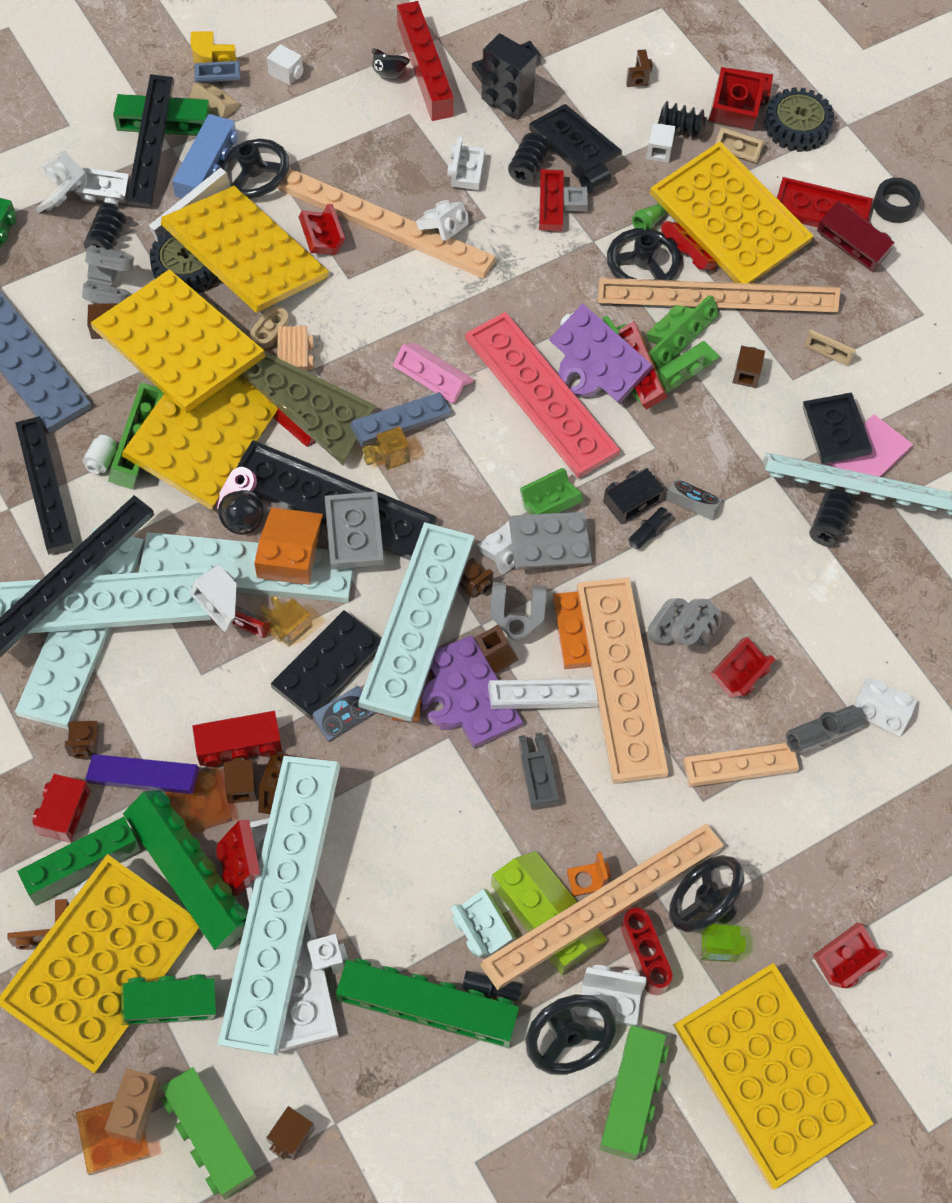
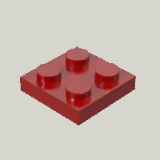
M238 820L217 843L216 848L217 858L221 860L223 870L222 880L230 886L234 897L239 896L260 875L250 821Z

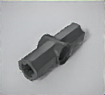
M854 705L836 712H824L818 719L788 730L785 734L787 738L786 744L791 752L794 751L797 754L817 746H828L834 739L863 728L866 724L864 720L865 714L860 707H855Z

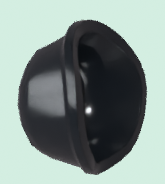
M373 48L371 51L373 54L372 67L374 71L387 79L400 78L404 69L410 63V59L405 56L387 55L376 48Z
M234 491L221 499L218 506V516L223 526L230 532L239 535L248 534L259 526L263 517V504L259 496L252 491Z

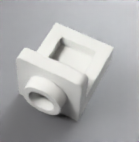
M336 934L311 940L307 943L315 971L331 967L333 975L343 972V962L346 959L348 960L344 943L338 945Z

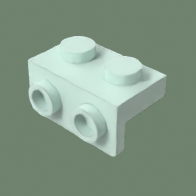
M481 890L462 905L455 904L450 907L454 914L452 916L453 922L460 931H464L468 938L467 946L473 955L480 958H488L516 940L515 935L488 890Z

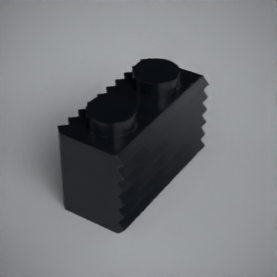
M646 467L641 471H632L619 484L618 482L611 483L605 489L603 503L620 524H624L629 519L660 503L665 489Z

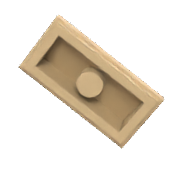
M193 83L190 98L209 100L212 115L227 118L240 107L238 101L213 83Z
M721 127L715 142L716 144L721 141L735 157L756 164L765 144L763 140Z
M811 329L805 342L806 348L846 366L850 365L856 353L855 349Z

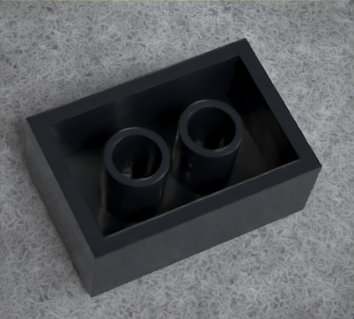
M499 33L483 49L481 99L487 104L503 111L506 115H510L518 120L533 105L537 54Z

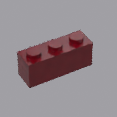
M839 201L820 220L817 229L818 233L871 272H874L890 254L895 243L887 233L880 232L873 227L869 220L861 218L854 213L850 206L843 205Z

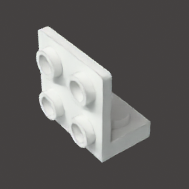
M65 150L48 160L41 167L45 171L46 176L52 182H56L58 186L35 209L38 213L45 209L49 212L55 206L58 207L67 198L65 194L70 190L76 189L82 182L79 178L85 172Z
M593 965L592 968H586L582 981L581 995H593L606 1002L615 1014L616 1024L629 1027L631 1025L637 1026L640 998L646 985V977H641L640 973L632 970H623L622 973L610 971V968L607 966ZM590 1007L578 1008L579 1018L604 1022V1019L596 1010Z

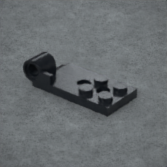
M564 104L529 123V130L544 135L549 140L550 148L571 165V173L579 179L581 187H587L588 194L597 191L611 182V175L605 163L621 155L622 150L568 105Z

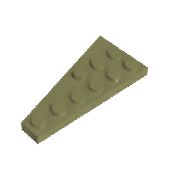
M265 352V358L241 374L341 465H344L357 442V438L350 427L351 422L371 415L376 406Z

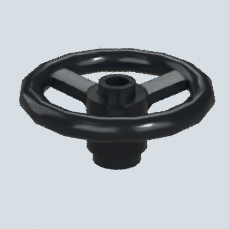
M262 138L247 140L234 146L220 164V168L228 176L230 164L237 157L242 171L232 184L230 182L231 187L235 186L249 199L262 197L274 191L284 182L289 172V156L284 147L273 140ZM258 148L270 149L277 153L280 163L263 161ZM263 172L277 173L269 183L259 188L242 189L249 178L257 177Z
M634 228L622 232L612 240L607 250V265L616 278L636 279L628 276L618 265L634 262L639 267L648 268L655 278L653 280H673L681 267V252L677 248L675 241L666 238L662 232L650 228L646 230ZM636 238L633 251L616 254L619 246L627 240ZM659 242L665 245L672 255V265L665 274L656 262Z
M726 855L709 858L697 865L683 878L669 904V919L677 930L687 933L704 930L716 922L726 924L735 917L737 913L735 902L740 896L745 882L744 867L737 858ZM728 867L732 870L733 880L730 887L721 888L715 882L714 869ZM702 877L703 884L696 891L695 902L681 912L684 895ZM700 912L706 913V915L699 919L690 920Z
M574 994L557 999L543 1008L531 1022L525 1038L527 1056L536 1068L550 1075H568L583 1070L598 1062L610 1049L616 1034L615 1014L606 1002L593 995ZM590 1007L596 1010L604 1019V1028L583 1026L573 1008ZM548 1022L555 1039L542 1056L538 1051L537 1040L541 1029ZM583 1039L600 1041L591 1052L579 1060L568 1063H554L565 1047H573Z

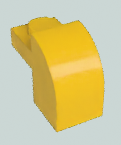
M191 31L190 45L194 63L237 61L235 44H215L213 31Z

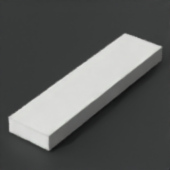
M219 168L153 221L149 227L154 239L158 242L157 237L160 235L165 237V231L167 230L161 225V218L230 188L231 185L227 173L222 168Z
M594 679L490 680L488 683L491 709L597 707L599 703Z

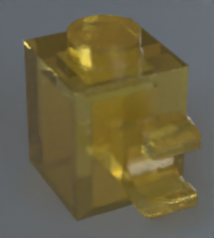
M400 426L376 434L377 446L370 445L363 448L365 454L363 458L367 465H372L382 460L386 470H390L410 462V445Z
M272 596L271 602L275 608L267 609L264 605L260 606L263 616L269 618L271 628L269 631L278 642L283 641L288 647L313 627L311 614L294 598L285 605H282L277 597Z

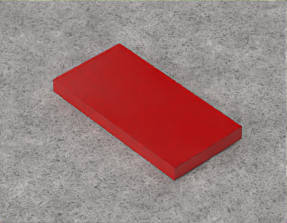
M782 177L777 199L802 224L817 228L820 220L837 201L843 205L850 206L854 213L867 220L873 198Z

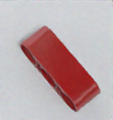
M631 908L624 915L621 924L622 935L637 972L640 973L641 977H646L645 990L652 995H662L666 992L672 981V970L649 915L641 908ZM638 920L642 924V928L633 929L629 926L628 921ZM647 946L652 949L654 955L650 957L644 956L640 953L639 948ZM653 973L662 975L665 983H654L650 975Z

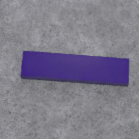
M92 754L85 780L89 784L193 794L200 768L197 764Z

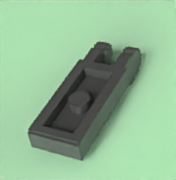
M542 732L535 734L537 752L529 753L528 741L525 735L519 736L521 763L531 810L559 805L549 751L546 750Z

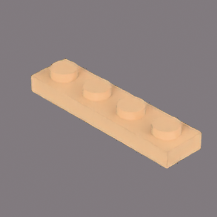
M786 743L685 757L683 761L689 787L797 772L799 769L796 754L794 751L791 752Z

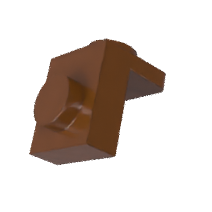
M646 49L637 50L635 67H630L627 71V87L648 86L653 64L652 59H648Z

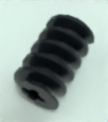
M666 101L661 109L658 124L675 126V132L680 128L681 135H684L689 130L690 137H693L698 132V139H702L707 117L704 115V109H701L699 114L696 115L695 107H692L688 113L686 105H683L679 111L677 103L672 108H669V101Z
M535 132L528 133L522 138V142L519 144L508 166L509 175L513 180L522 185H531L534 182V178L537 176L538 170L541 168V164L544 162V158L550 149L549 140L544 135Z
M101 203L83 243L84 248L87 249L93 245L96 248L103 247L106 250H115L114 247L117 245V239L120 238V232H122L123 225L127 221L126 216L116 206L110 203Z
M835 490L829 491L824 495L823 502L820 504L812 524L813 526L809 531L813 541L826 547H833L836 541L842 540L843 532H845L847 527L846 524L850 520L849 516L852 515L853 508L856 505V500L852 495Z

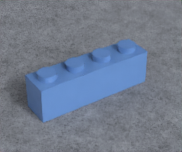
M212 114L208 115L172 180L175 197L182 199L220 168L221 162L225 160L232 145H236L238 140L235 121Z

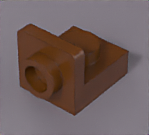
M472 557L467 561L459 585L474 598L479 593H486L492 587L494 572L490 568L485 571Z
M69 721L68 741H65V749L69 757L86 759L92 756V754H97L99 732L97 721Z

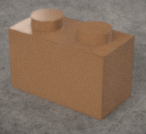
M128 1068L125 1069L104 1129L110 1137L140 1145L160 1087V1082L156 1076Z

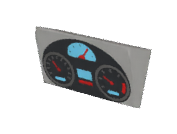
M678 478L669 487L666 495V500L710 520L715 516L723 500Z

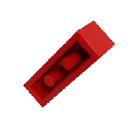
M275 710L192 725L196 755L200 766L215 767L220 765L221 762L231 761L234 758H245L248 760L249 757L259 755L270 757L282 751Z

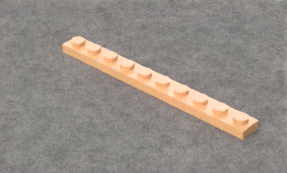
M289 168L284 182L278 186V190L323 210L327 204H333L338 216L483 279L495 262L494 255L452 237L442 241L438 231L433 229L418 230L417 223L291 168Z
M599 277L597 302L697 307L710 295L714 297L717 308L838 312L841 288L831 286Z
M706 823L484 959L480 965L496 989H501L718 853L723 848V843Z

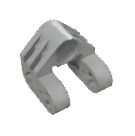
M89 246L86 249L85 262L88 263V280L83 284L82 298L102 304H119L130 296V292L113 287L117 270L132 271L134 257L112 249L106 250L103 247Z
M493 581L490 617L500 625L507 636L515 640L521 639L544 621L546 585L532 584L531 615H528L526 612L518 611L504 613L506 582ZM518 619L524 623V627L520 631H513L510 629L509 623L512 620Z
M671 598L663 604L648 627V637L654 643L667 644L674 640L675 643L680 645L696 643L705 647L721 626L722 613L708 599H693L688 603L681 598Z

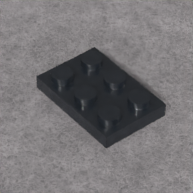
M852 392L803 401V411L821 464L871 455L872 447Z

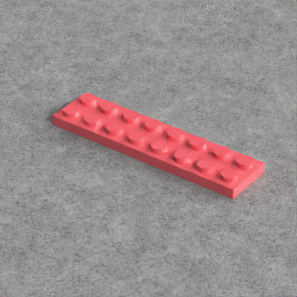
M506 312L465 333V340L578 479L619 456L620 449Z

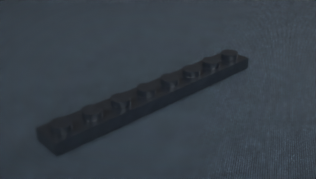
M133 495L0 617V657L155 515L153 509Z

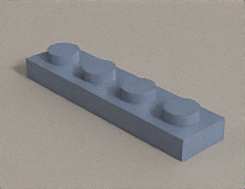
M438 392L353 420L350 427L362 447L448 418L451 410L441 393Z

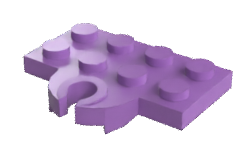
M583 303L549 339L565 355L559 367V377L568 386L573 376L579 375L581 377L580 383L570 389L575 396L589 398L603 389L620 404L654 368L651 363Z
M472 635L436 650L429 670L434 679L428 682L423 690L421 707L424 710L431 703L439 702L444 708L441 711H431L428 713L427 719L431 723L439 726L440 730H452L461 726L473 748H477L522 727L523 722L515 709H491L488 683L490 680L498 679Z

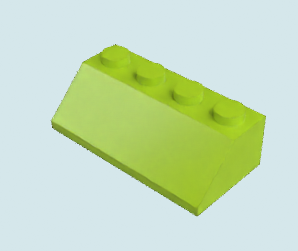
M537 851L514 858L492 874V888L527 932L532 931L577 903ZM596 928L548 959L558 972L564 975L608 940L599 928Z

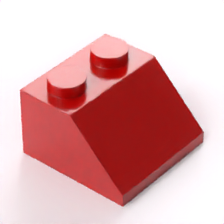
M721 67L708 121L753 130L758 116L766 76Z

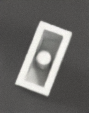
M218 564L194 581L189 594L224 632L230 629L235 618L237 583L234 581L233 576Z

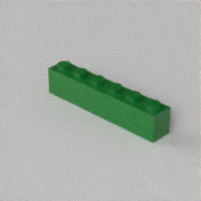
M161 790L143 791L123 813L124 817L212 948L218 950L232 947L243 936L248 914L246 909L233 896L230 886L222 880L216 871L215 864L207 858L200 848L199 841L189 832L185 826L184 819L176 813L170 804L168 796Z
M356 958L354 961L346 959L336 991L338 1002L509 1049L519 1010L518 1006H514L513 1001L506 998L492 1000L485 998V994L480 991L468 990L467 993L456 990L457 987L447 982H440L438 985L428 982L426 977L418 974H411V977L399 974L400 971L392 967L383 966L382 969L372 967L370 962Z

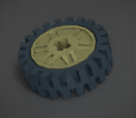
M797 87L791 88V91L787 88L782 93L778 92L775 97H772L765 115L764 124L768 137H772V141L775 144L780 142L779 147L781 148L787 145L789 151L797 148V152H802L803 148H805L807 152L811 151L812 147L817 149L820 144L823 145L829 137L834 121L833 107L828 105L829 101L826 98L822 100L823 95L818 93L815 96L814 90L810 89L808 93L806 88H801L800 91H797Z
M165 231V237L160 235L157 237L158 242H153V249H150L149 257L155 279L170 269L193 290H197L198 293L204 292V286L209 289L212 287V282L216 283L218 281V277L168 231Z

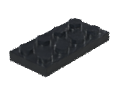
M343 610L271 682V688L312 720L313 713L328 704L376 655L381 638Z

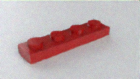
M633 321L618 331L619 336L654 367L635 387L642 406L647 410L668 396L639 326Z

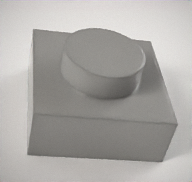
M564 187V211L587 212V187Z

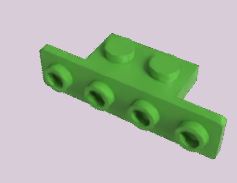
M708 295L694 309L676 305L646 333L649 342L657 343L649 352L656 370L670 363L718 317L719 312L713 296Z
M702 341L657 370L666 394L719 359V355L705 341ZM634 388L630 393L641 404L637 391Z

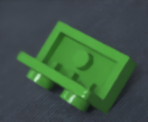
M560 468L520 488L524 509L530 515L560 513L583 502L582 493L569 482L567 471L564 468Z

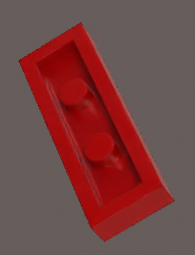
M541 169L539 230H563L564 170Z

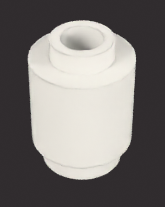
M99 435L98 438H95L82 460L85 468L93 474L105 473L117 452V443L106 435Z

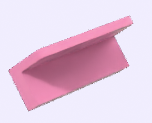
M417 343L403 344L393 364L395 368L433 392H440L443 398L451 403L457 401L464 385L472 384L474 380Z

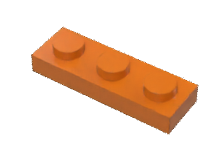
M578 591L553 594L552 599L564 670L591 667Z

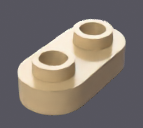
M279 306L267 309L251 329V340L262 349L270 348L278 339V327L288 326L289 324L287 311Z

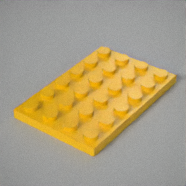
M721 141L650 188L649 194L717 261V264L735 283H754L809 244L814 237Z
M235 186L161 218V225L255 313L328 277L329 271Z
M170 269L91 322L94 331L185 413L191 411L265 358V352L260 346Z
M242 375L235 378L188 413H185L169 397L163 394L123 450L122 456L212 510L231 472L237 468L240 459L252 440H259L278 409Z
M107 854L1 993L0 1008L94 1074L129 1026L121 1025L120 989L122 984L128 983V979L135 977H144L146 982L158 981L159 977L165 976L199 927L189 912Z
M774 962L672 1024L771 1190H775L874 1124Z

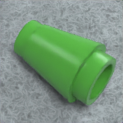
M659 203L637 210L632 217V224L634 228L652 229L665 216L666 210Z

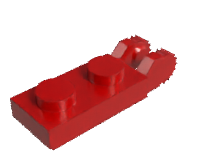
M666 221L662 223L660 228L662 234L668 239L673 238L678 243L677 248L684 254H689L693 259L692 263L700 270H714L718 266L717 261L677 222Z

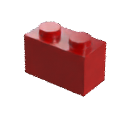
M53 773L51 781L47 782L44 786L42 794L44 799L41 807L36 808L32 818L33 826L39 835L72 843L91 792L86 781Z

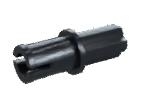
M659 507L648 520H643L641 526L628 538L629 545L637 550L651 537H656L658 531L671 520L670 512L666 516L661 517L668 510L664 507Z
M468 970L465 973L462 986L464 990H476L488 994V998L494 995L515 1001L521 998L523 990L522 984L510 982L497 990L487 975Z

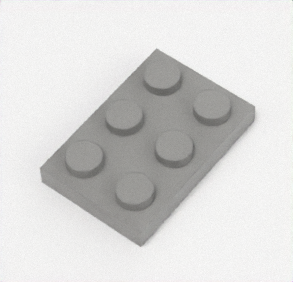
M377 491L325 496L331 569L384 565Z
M585 512L513 515L508 518L515 569L589 565L592 563Z

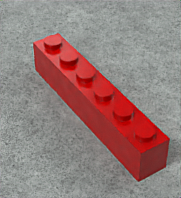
M419 1L398 4L397 25L432 121L454 117V96Z

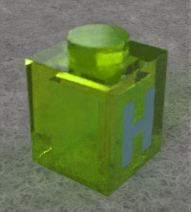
M712 924L702 930L701 960L736 963L741 953H745L746 939L745 936H741V926Z

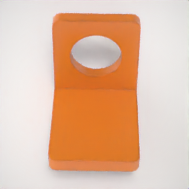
M601 852L596 854L593 864L567 869V876L574 897L594 893L607 885L608 879H611L608 862H604ZM579 873H587L590 875L592 883L590 886L582 888L576 884L575 877Z

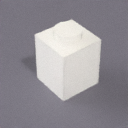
M280 44L267 57L268 74L290 86L296 79L302 76V56Z
M658 123L652 124L646 159L669 163L675 126Z

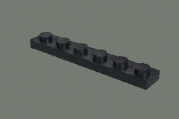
M150 74L127 195L128 205L152 207L174 86L173 77Z
M38 416L15 422L47 553L49 555L74 548L41 417Z

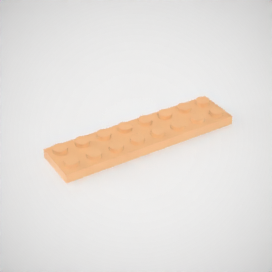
M630 578L577 583L612 783L667 777L668 768Z

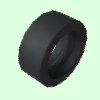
M893 177L886 179L879 184L873 200L874 210L881 218L892 223L908 221L915 215L921 200L920 191L915 184L904 178ZM884 195H901L908 200L910 205L904 207L892 205L886 201Z

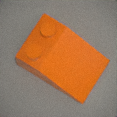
M271 507L259 539L254 562L257 578L310 585L323 514Z

